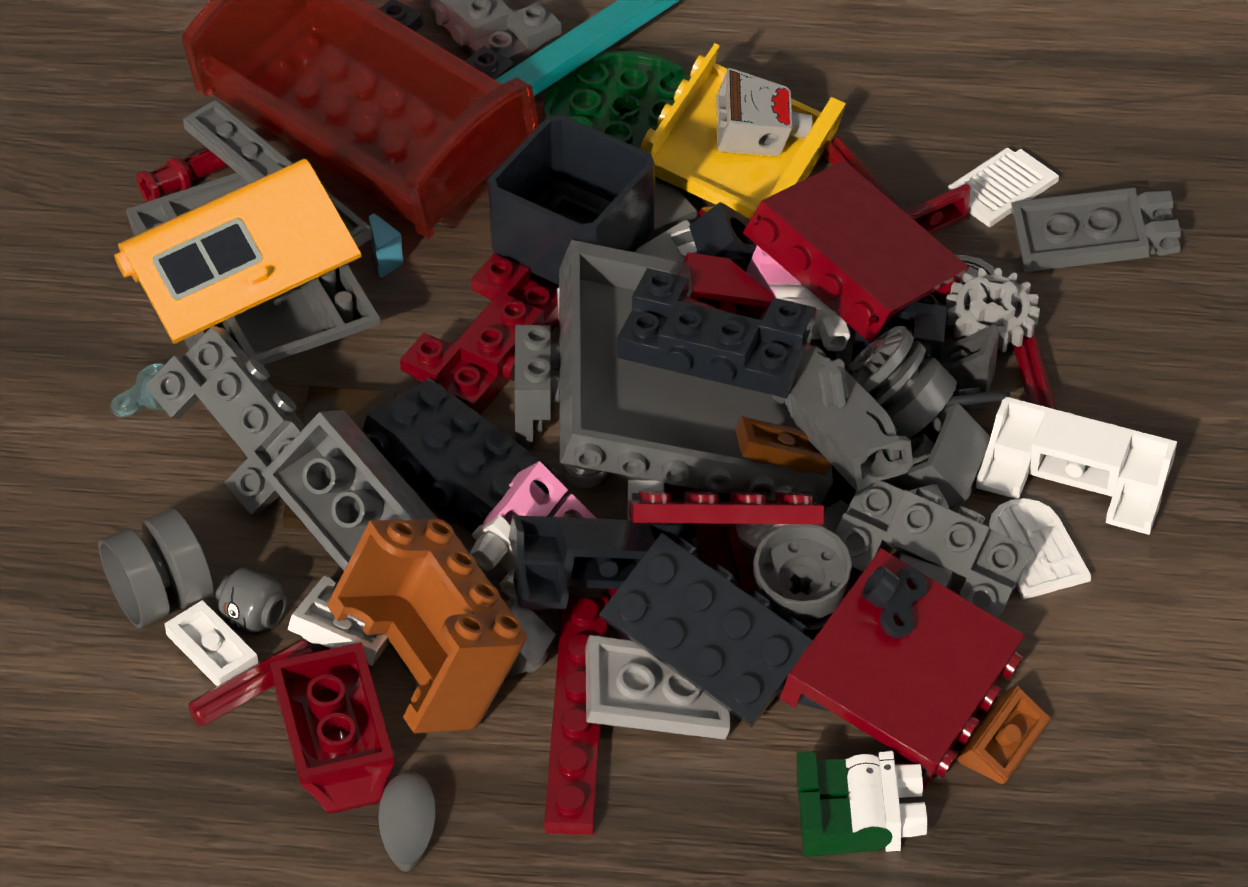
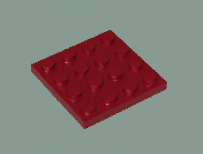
M639 491V500H629V518L633 523L824 525V505L814 503L813 495L799 492H775V501H765V495L757 492H730V501H718V494L712 492L685 491L684 500H671V494L666 491Z

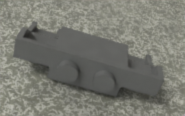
M420 0L432 13L435 22L440 26L443 25L452 35L456 45L463 47L471 56L481 47L485 46L514 61L515 66H517L542 44L561 35V22L541 1L513 12L502 0Z
M212 326L183 357L174 355L145 387L167 414L175 419H180L196 402L201 400L248 457L224 483L251 515L259 516L279 497V494L261 473L306 426L294 412L297 409L295 403L282 391H276L267 379L270 375L264 366L253 358L249 359L224 328Z
M883 481L871 483L858 492L856 491L847 512L843 514L835 532L848 548L853 568L864 572L884 542L885 545L914 558L953 571L954 576L965 580L959 596L1000 620L1032 553L1031 547L983 525L985 517L975 511L960 506L956 513L941 506L942 497L919 487L916 494Z

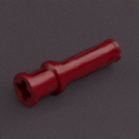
M207 148L184 159L180 157L170 158L165 166L151 172L143 170L137 173L136 180L141 195L148 202L176 191L191 188L193 182L228 167V165Z

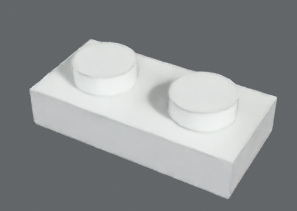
M203 600L165 623L166 635L216 686L258 664L257 654Z

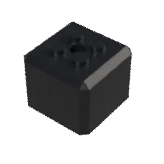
M564 115L547 117L488 178L490 236L493 253L528 267L530 272L559 285V269L571 240L635 252L654 231L655 164L651 153Z

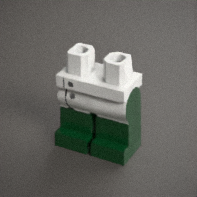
M893 751L879 752V757L861 754L849 759L816 760V752H796L797 792L803 857L880 850L884 847L886 852L900 851L902 837L927 835L925 802L899 804V798L922 796L921 764H895Z

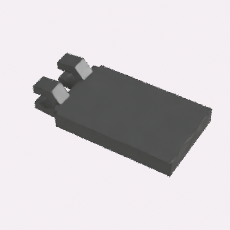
M1135 188L1011 202V214L1023 272L1149 258V254L1155 253L1162 256L1180 252L1178 238L1181 237V230L1178 220H1173L1171 191L1145 192L1137 196Z

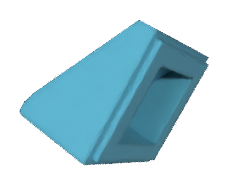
M373 213L369 216V223L372 229L371 246L378 276L382 278L403 265L401 234Z

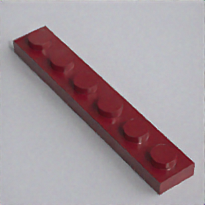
M568 597L566 609H561L544 819L545 833L593 835L601 724L586 722L585 646L589 635L607 637L608 623L602 620L599 614L609 602V598Z

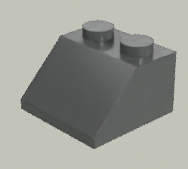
M957 402L950 407L943 408L927 426L909 438L914 465L908 472L881 481L903 491L937 484L949 507H957L968 499L972 492L971 486L977 471L982 465L990 436ZM900 450V452H899V457H900V458L897 459V460L902 459L901 450Z

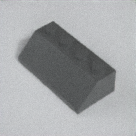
M344 410L319 412L261 473L343 570H345L370 520L438 519Z

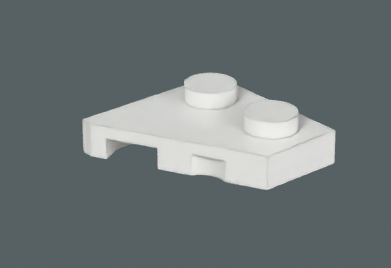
M323 576L294 611L287 630L301 635L308 642L322 644L331 649L362 642L367 663L373 666L388 646L389 639L387 635L367 636L363 631L366 623L351 615H347L345 620L337 621L327 606L336 583L331 578Z

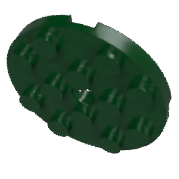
M634 51L598 54L591 59L590 63L578 67L549 86L544 100V120L549 116L564 115L640 149L647 131L650 128L654 130L658 128L657 122L664 106L667 103L670 105L674 104V96L683 79L689 81L690 79L683 74V67L657 55ZM620 109L632 110V112L625 113L624 117H620L619 111Z

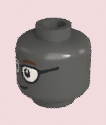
M247 566L237 569L231 576L226 575L223 577L216 590V599L219 600L218 610L221 618L253 634H259L268 628H275L282 620L287 608V597L284 596L281 582Z

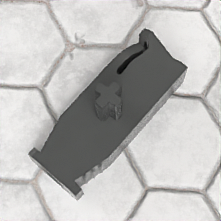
M816 346L805 350L800 362L796 382L788 399L772 395V398L778 403H785L796 427L805 432L808 440L857 492L866 488L871 483L906 474L914 465L910 440L906 436L896 435L894 424L887 412L845 370L844 362L841 359L832 362ZM882 449L888 455L890 461L886 460ZM901 450L902 459L897 460V459L900 458V457H899V451Z

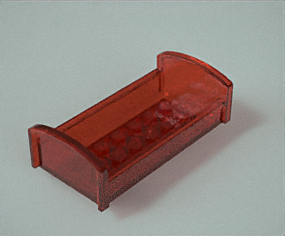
M210 0L182 35V43L196 91L206 97L213 94L415 224L416 232L427 239L434 235L433 225L499 167L539 126L533 90L530 84L518 77L504 84L497 82L363 0Z

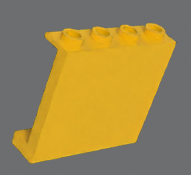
M714 43L706 57L703 55L698 56L690 73L691 79L689 81L686 79L681 81L674 96V104L670 105L667 103L664 106L657 122L658 128L656 130L650 128L647 131L640 149L651 153L655 164L654 176L715 205L722 202L751 219L762 200L809 177L825 150L826 142L828 140L831 141L836 134L846 103L831 97L823 111L820 112L791 98L792 111L812 115V127L805 139L789 136L781 154L777 156L717 151L716 95L727 68L715 63L720 45Z

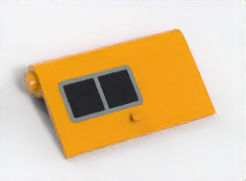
M302 159L118 243L120 252L114 255L124 278L132 276L135 282L140 281L173 344L354 261L361 257V252L310 163L306 159Z

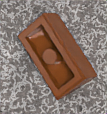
M1016 686L997 699L976 728L968 743L960 750L956 760L962 765L1000 784H1004L1048 724L1051 717L1019 686Z

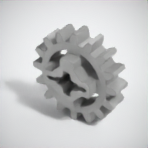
M979 268L976 278L965 273L962 277V284L953 282L951 285L950 295H947L946 324L954 326L953 336L955 338L964 335L969 336L995 324L1000 329L998 348L1001 352H1006L1008 342L1020 347L1022 346L1023 336L1030 338L1033 336L1034 326L1038 323L1040 308H1037L1038 294H1030L1031 284L1029 282L1017 284L1018 274L1012 273L1006 278L1002 276L1001 268H996L993 275H987L983 268ZM969 302L970 308L966 311L964 306ZM1017 309H1018L1019 312H1020V315H1019L1018 318H1016V317L1014 316V315H1015V310H1017Z

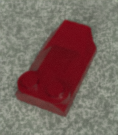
M362 642L269 662L277 704L283 718L300 785L330 814L378 803L382 798L384 786L394 766V755Z

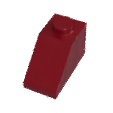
M687 252L678 273L679 276L689 278V291L686 296L729 313L763 320L773 297L775 298L771 292L729 258Z

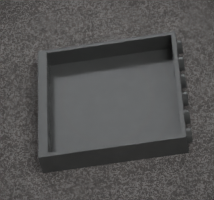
M571 240L559 269L560 463L729 495L730 492H757L765 495V501H775V492H799L813 495V502L822 505L833 484L832 464L826 475H820L812 472L799 473L789 467L769 462L764 464L756 463L742 456L735 432L741 416L798 429L785 403L776 402L770 394L617 358V337L632 311V295L646 269L649 268L678 275L683 262ZM812 339L810 345L816 346L823 351L822 339Z

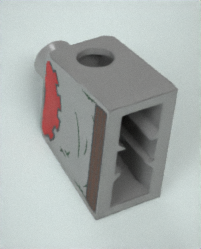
M727 69L716 95L717 151L777 156L781 154L789 136L806 138L812 127V115L792 111L791 91L786 86L735 69Z

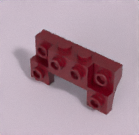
M495 253L471 278V290L486 297L491 302L459 339L452 345L423 332L400 358L401 371L421 382L430 377L480 415L510 380H515V325H551L552 332L559 324L557 292L530 281V268Z

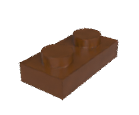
M741 416L735 429L742 456L756 463L764 464L769 462L789 467L799 473L812 472L820 475H826L831 465L826 457L808 440V436L803 430Z

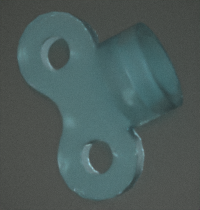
M155 363L142 369L136 376L135 385L131 389L117 395L111 401L110 408L115 416L125 417L140 409L142 405L149 409L165 411L145 387L163 368L164 364Z

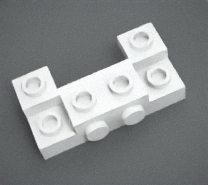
M1005 397L996 415L990 441L977 475L976 488L1019 499L1028 475H1033L1112 497L1107 511L1106 523L1150 535L1161 504L1163 489L1174 461L1177 441Z

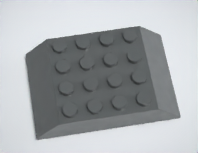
M234 173L127 208L126 213L134 236L249 183L238 173ZM345 264L218 323L214 327L224 328L249 359L253 358L261 365H265L381 325V320L348 264ZM210 328L184 339L189 350Z

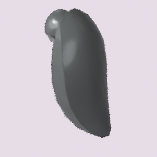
M412 771L402 772L390 780L384 789L379 806L380 835L385 850L400 871H411L418 865L430 842L435 822V800L432 789L427 779Z

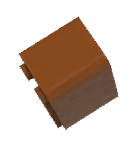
M440 519L370 520L327 603L328 608L337 621L345 620L347 615H351L366 623L363 631L367 636L386 634L420 684L411 698L412 703L409 704L403 715L404 720L413 733L471 730L477 728L527 639V634L521 622L503 601L498 590L487 579L474 557L469 554L458 539L452 527Z

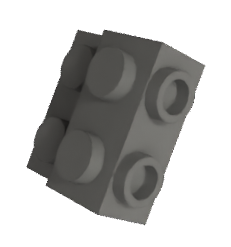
M515 325V441L527 450H533V432H542V420H551V402H559V375H551V370H559V343H551V325Z

